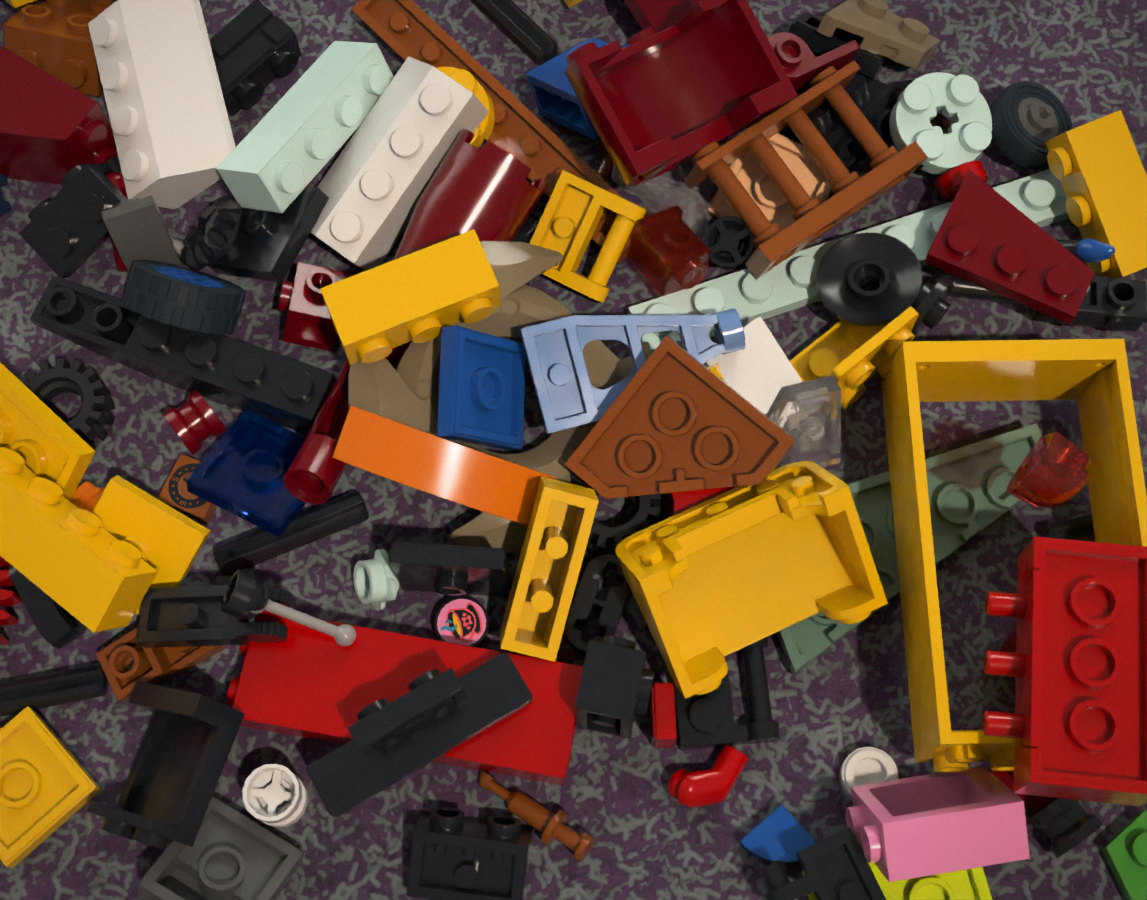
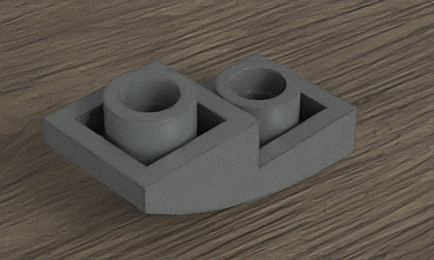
M152 195L142 199H128L122 201L114 208L101 212L108 232L128 272H130L133 260L140 259L160 261L185 267L170 237L165 219Z

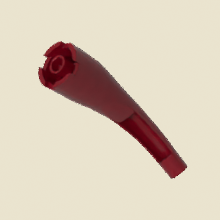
M462 129L416 203L393 260L475 229L480 242H512L548 187V183L541 178L535 179L532 184L525 179L532 170L531 168L488 140L484 147L480 146L479 149L474 147L470 142L475 135L469 130ZM412 341L393 348L392 352L385 357L395 370ZM346 359L318 411L304 443L284 477L285 487L288 491L305 503L317 505L329 500L348 465L345 462L332 458L348 413V373L350 369L348 359Z

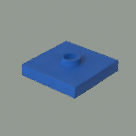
M457 325L441 327L438 437L504 450L522 449L526 354L522 343Z

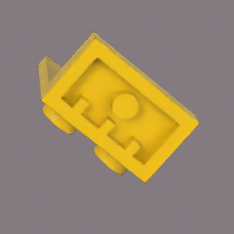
M910 306L887 326H858L840 320L791 359L790 363L813 397V402L825 414H828L839 404L843 409H847L867 390L864 383L877 373L882 378L885 377L902 342L914 339L915 335L911 331L919 314Z

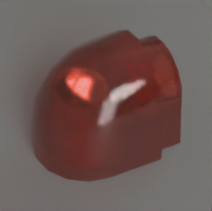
M1058 432L1041 436L1011 478L1007 492L1035 507L1054 508L1069 502L1090 479L1087 468L1092 460L1084 451Z

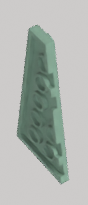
M1037 423L925 459L935 567L1056 474L1058 469ZM887 471L848 485L887 602L889 603L900 594L890 474ZM882 607L871 611L870 616H872L874 613H876V612H877L878 610H880ZM819 612L776 632L792 676L865 620L854 624H843L838 620L827 618L822 612Z

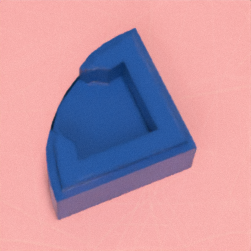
M781 804L738 844L756 858L770 862L781 861V863L798 862L796 857L798 851L816 842L784 805Z

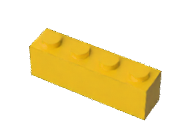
M0 447V556L93 633L128 626L158 571L141 558L142 553L138 548L126 541L118 540L105 530L99 517L87 510L76 507L66 499L59 485L39 477L24 465L25 460L20 454L11 449Z

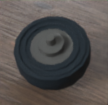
M1021 81L1011 84L1000 92L989 106L992 116L991 133L994 142L1009 160L1023 168L1038 170L1048 167V149L1045 142L1073 129L1071 118L1063 103L1050 90L1038 83Z

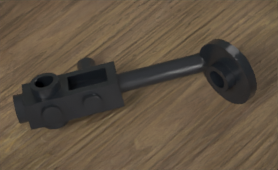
M946 275L935 286L927 282L921 288L918 299L912 306L919 315L911 332L916 337L925 325L933 329L951 306L946 301L948 295L1012 303L1018 302L958 276ZM1094 275L1071 325L1037 310L1036 321L1061 323L1064 326L1105 328L1108 331L1124 330L1136 332L1142 323H1147L1146 281Z

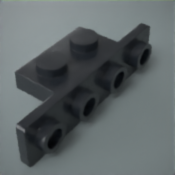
M501 653L460 678H457L452 667L443 673H440L438 669L430 670L410 682L408 685L410 692L389 703L388 699L384 698L363 708L356 715L358 722L348 727L353 740L307 766V773L328 813L332 817H339L531 704L533 701L532 694L509 655Z

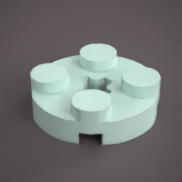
M936 72L920 76L899 95L897 103L890 114V134L898 152L916 141L927 155V158L922 162L924 166L921 169L931 174L943 175L959 165L974 161L986 149L992 139V116L989 106L983 95L979 92L977 82L968 75L961 74L955 76L950 73ZM937 113L944 115L950 121L951 126L948 128V134H943L939 126L932 127L930 120Z

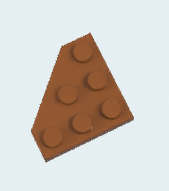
M666 336L564 465L605 499L762 484L797 440L673 339Z

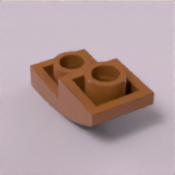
M138 627L97 652L96 656L117 700L124 702L130 699L137 681L160 685L227 648V645L145 648L136 643Z

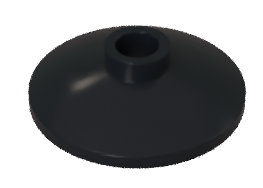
M860 233L842 239L826 252L817 271V289L825 307L837 318L858 326H879L890 323L915 304L922 287V269L915 253L902 241L882 233ZM865 284H874L878 287L874 291H864L860 288Z

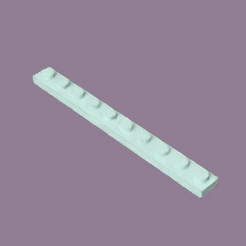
M1050 169L993 187L996 192L1040 228L1069 218L1066 210L1067 197L1060 179H1057ZM953 201L798 251L757 280L751 271L746 268L628 307V315H713V313L735 308L741 319L742 326H745L760 316L762 319H766L821 301L817 289V271L823 256L837 242L860 233H882L895 237L905 243L915 253L921 267L929 265L925 263L927 253ZM713 326L709 332L710 337L715 336ZM675 331L648 333L641 338V343L649 342L651 353L654 352L666 336L682 347L680 335Z

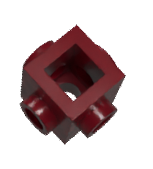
M298 262L294 282L284 280L277 310L287 313L282 341L333 352L338 334L326 308L320 288L348 278L349 273L332 270L325 266H314Z

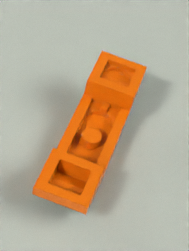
M350 405L332 458L401 484L527 526L541 476L555 480L558 479L555 476L438 437Z

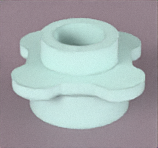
M377 549L373 559L362 560L356 563L353 580L359 600L363 604L372 603L377 611L384 610L387 601L396 599L399 589V582L389 562L386 550Z

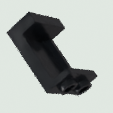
M137 681L129 703L154 713V716L116 807L90 800L86 812L105 818L101 826L102 830L130 840H136L166 851L170 840L193 847L245 714L202 694Z

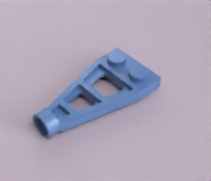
M732 308L713 313V315H572L521 328L520 334L546 434L601 419L646 362L641 344V338L645 334L664 331L677 332L680 335L683 348L702 364L720 354L725 355L744 350L746 346L745 335L737 310ZM712 326L717 344L711 340L709 335ZM593 340H617L629 348L633 363L630 374L607 389H597L591 385L583 349L588 342Z

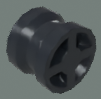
M724 216L716 219L708 226L704 234L703 245L707 256L717 266L725 270H738L746 267L745 262L756 250L753 244L756 238L742 219L735 216Z
M1053 798L1027 818V821L1034 829L1042 830L1049 838V849L1056 858L1084 841L1103 824L1096 814L1087 813L1079 804V800Z

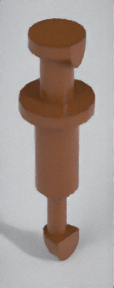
M482 770L479 777V786L485 791L489 789L505 800L508 811L541 832V843L550 846L555 840H558L575 852L573 856L575 860L582 862L595 843V838L584 831L578 834L565 825L569 816L567 812L559 810L554 814L521 791L511 793L496 783L494 777Z

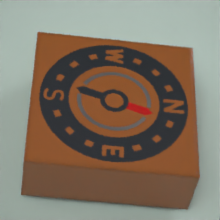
M180 454L157 499L184 515L208 524L231 480V476L224 470Z

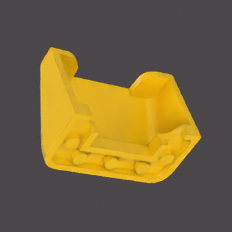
M799 461L773 470L762 484L735 487L628 536L615 548L616 556L675 686L685 699L692 695L707 694L717 689L729 670L725 656L819 612H822L827 618L838 620L843 624H854L869 617L871 611L888 604L849 485L817 463L811 461Z

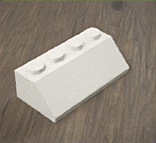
M117 0L90 21L88 26L128 199H142L152 195L158 207L177 209L222 179L216 168L236 148L200 1Z
M408 56L317 186L329 199L311 233L365 271L380 266L405 232L416 203L461 130L466 129L474 133L489 111L474 93L432 65Z

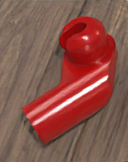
M725 744L711 769L690 773L685 769H679L672 773L667 784L668 792L671 797L679 801L680 805L689 808L718 804L726 799L749 758L734 747Z

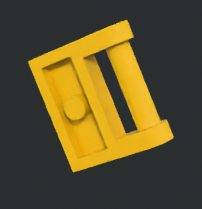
M562 170L529 243L558 251L563 255V260L554 268L543 273V275L585 296L604 303L610 291V288L606 285L635 223L641 224L647 209L570 172ZM605 208L616 212L617 215L591 272L586 277L576 271Z

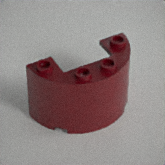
M690 0L688 5L691 10L671 27L660 32H656L653 26L648 27L628 39V46L621 48L618 40L599 48L596 47L594 42H590L577 48L566 57L569 66L566 68L565 75L627 187L633 184L634 186L640 185L692 160L708 144L717 141L718 144L725 142L729 139L728 137L738 133L747 125L752 126L798 96L747 0Z

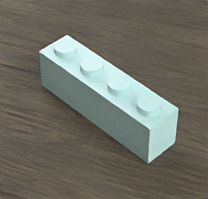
M334 41L216 168L242 208L283 213L361 125L394 78L377 43Z

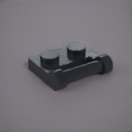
M767 637L735 651H742L751 722L749 724H734L728 672L722 679L720 686L714 691L703 695H692L686 699L674 683L680 750L723 747L725 744L733 746L766 743L781 739L779 722L772 719L764 648L769 646Z

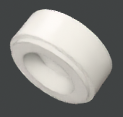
M862 747L850 753L844 760L840 768V784L844 793L852 800L851 787L898 779V770L893 759L883 750L875 747Z

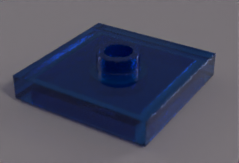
M246 409L187 479V491L280 538L306 504L294 497L285 487L284 483L285 474L306 438Z

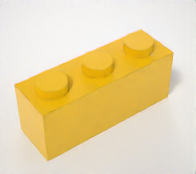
M1116 111L1046 141L1048 165L1052 174L1057 179H1060L1067 197L1066 210L1070 220L1079 228L1083 239H1096L1115 248V253L1109 259L1101 262H1087L1089 268L1097 276L1122 278L1146 268L1147 175L1122 111Z
M475 229L320 288L326 308L350 365L359 361L365 364L377 362L387 357L395 347L410 341L414 343L428 342L441 334V327L451 326L461 321L467 324L479 322L489 317L495 308L501 306L500 285Z
M541 476L500 628L501 649L553 662L556 661L599 502L594 489Z

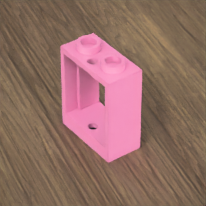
M984 766L970 767L968 770L958 772H939L851 787L853 807L846 808L847 829L851 827L858 843L863 848L868 863L874 862L889 882L1030 859L1024 800Z

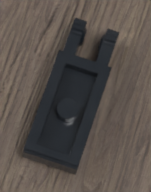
M228 585L149 588L142 600L136 643L145 648L246 645V641L277 643L286 641L288 627L274 621L249 622V619L236 618L221 612V603ZM274 587L268 588L270 600L287 607L290 606L292 595L290 591Z

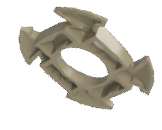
M480 242L500 285L501 306L495 308L489 317L479 322L467 324L461 321L454 325L523 344L520 334L521 328L572 316L573 314L562 303L541 290L527 285L541 274L557 266L563 260V255L558 251L525 242ZM441 334L425 343H414L412 341L400 359L396 370L386 358L374 363L365 364L359 361L350 365L348 373V411L350 405L437 436ZM600 340L588 342L583 349L590 383L597 389L609 388L625 379L632 370L633 363L629 350L627 358L619 359ZM644 342L641 344L645 360L647 361L652 353L649 342ZM598 421L550 433L545 441L536 448L518 454H498L485 450L473 443L452 439L447 440L555 476L559 481L570 483L574 472L564 464ZM482 512L468 523L451 532L448 540L453 545L502 548L505 550V553H521L528 526Z

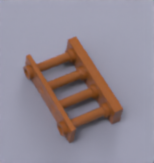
M855 60L838 71L834 66L823 70L809 83L811 87L809 90L722 146L717 141H714L701 149L692 158V162L695 165L684 181L688 188L691 190L711 177L756 239L753 241L756 250L745 262V265L756 280L908 178L927 158V155L916 141L899 152L894 146L888 148L846 92L845 88L860 69ZM826 101L829 102L872 160L869 164L872 170L861 178L856 171L849 172L807 116L809 112ZM788 126L834 185L831 189L834 196L823 203L817 197L811 199L768 141L769 138ZM749 151L795 211L792 215L795 222L783 230L778 224L772 225L728 166Z

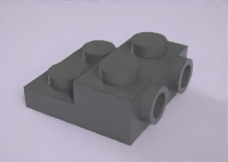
M212 796L193 847L172 841L166 851L161 854L138 883L139 900H275L302 864L304 852Z

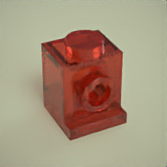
M678 205L637 220L627 256L662 296L680 289L693 288L700 283L706 275L707 265L712 253L681 219L683 211Z

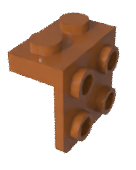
M36 0L28 3L3 24L5 48L81 93L100 97L104 92L88 23L115 1Z

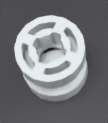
M276 763L265 764L253 770L246 778L242 789L243 802L247 811L264 824L275 828L288 827L297 822L305 813L308 805V791L304 782L287 767Z

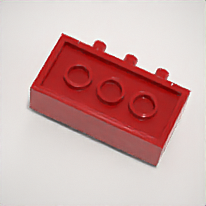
M1034 536L1018 556V594L989 591L986 595L985 612L987 615L1017 618L1016 653L986 651L984 656V672L988 675L1016 677L1015 713L984 712L982 732L988 736L1015 738V794L1141 806L1147 803V547Z

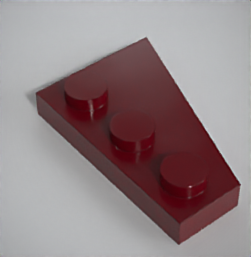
M970 169L925 259V263L1070 325L1095 275L1093 270Z

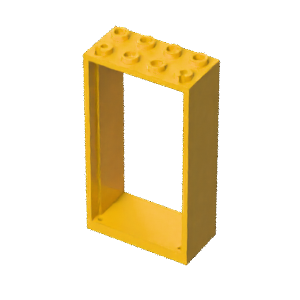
M1124 339L902 342L881 383L915 763H933V771L968 770V763L990 762V767L993 771H1014L1015 738L984 735L982 730H951L920 402L1077 400L1095 542L1147 547V495Z

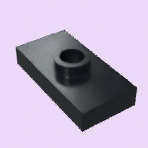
M808 12L803 13L792 23L788 32L804 40L810 50L819 54L818 57L853 40H856L859 44L862 38L840 28L835 29L831 38L817 32L822 19ZM859 49L850 63L855 60L860 67L859 73L875 79L886 65L888 57Z

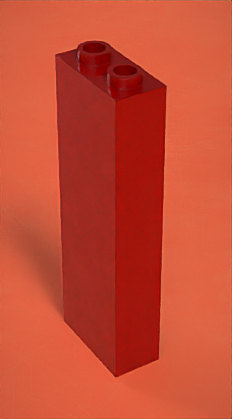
M264 610L255 617L254 622L274 621L288 627L287 639L277 643L246 641V645L240 646L241 655L245 656L240 677L234 676L230 683L227 694V706L245 714L240 725L242 727L344 745L353 740L348 727L358 722L356 715L363 708L380 699L387 698L389 703L400 698L410 692L408 688L409 683L423 673L433 669H438L440 673H443L452 667L457 678H460L497 655L506 652L355 625L351 626L356 631V639L353 644L344 647L338 645L333 636ZM323 620V621H325V622L331 623V624L336 625V626H339V625L344 624V623H338V622H332V621ZM507 653L533 697L532 703L432 762L565 786L576 730L575 704L584 666Z

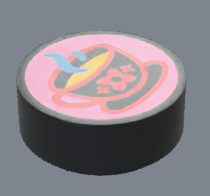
M459 596L447 600L441 605L435 616L434 626L440 641L480 648L489 636L490 621L487 611L480 602L471 597Z

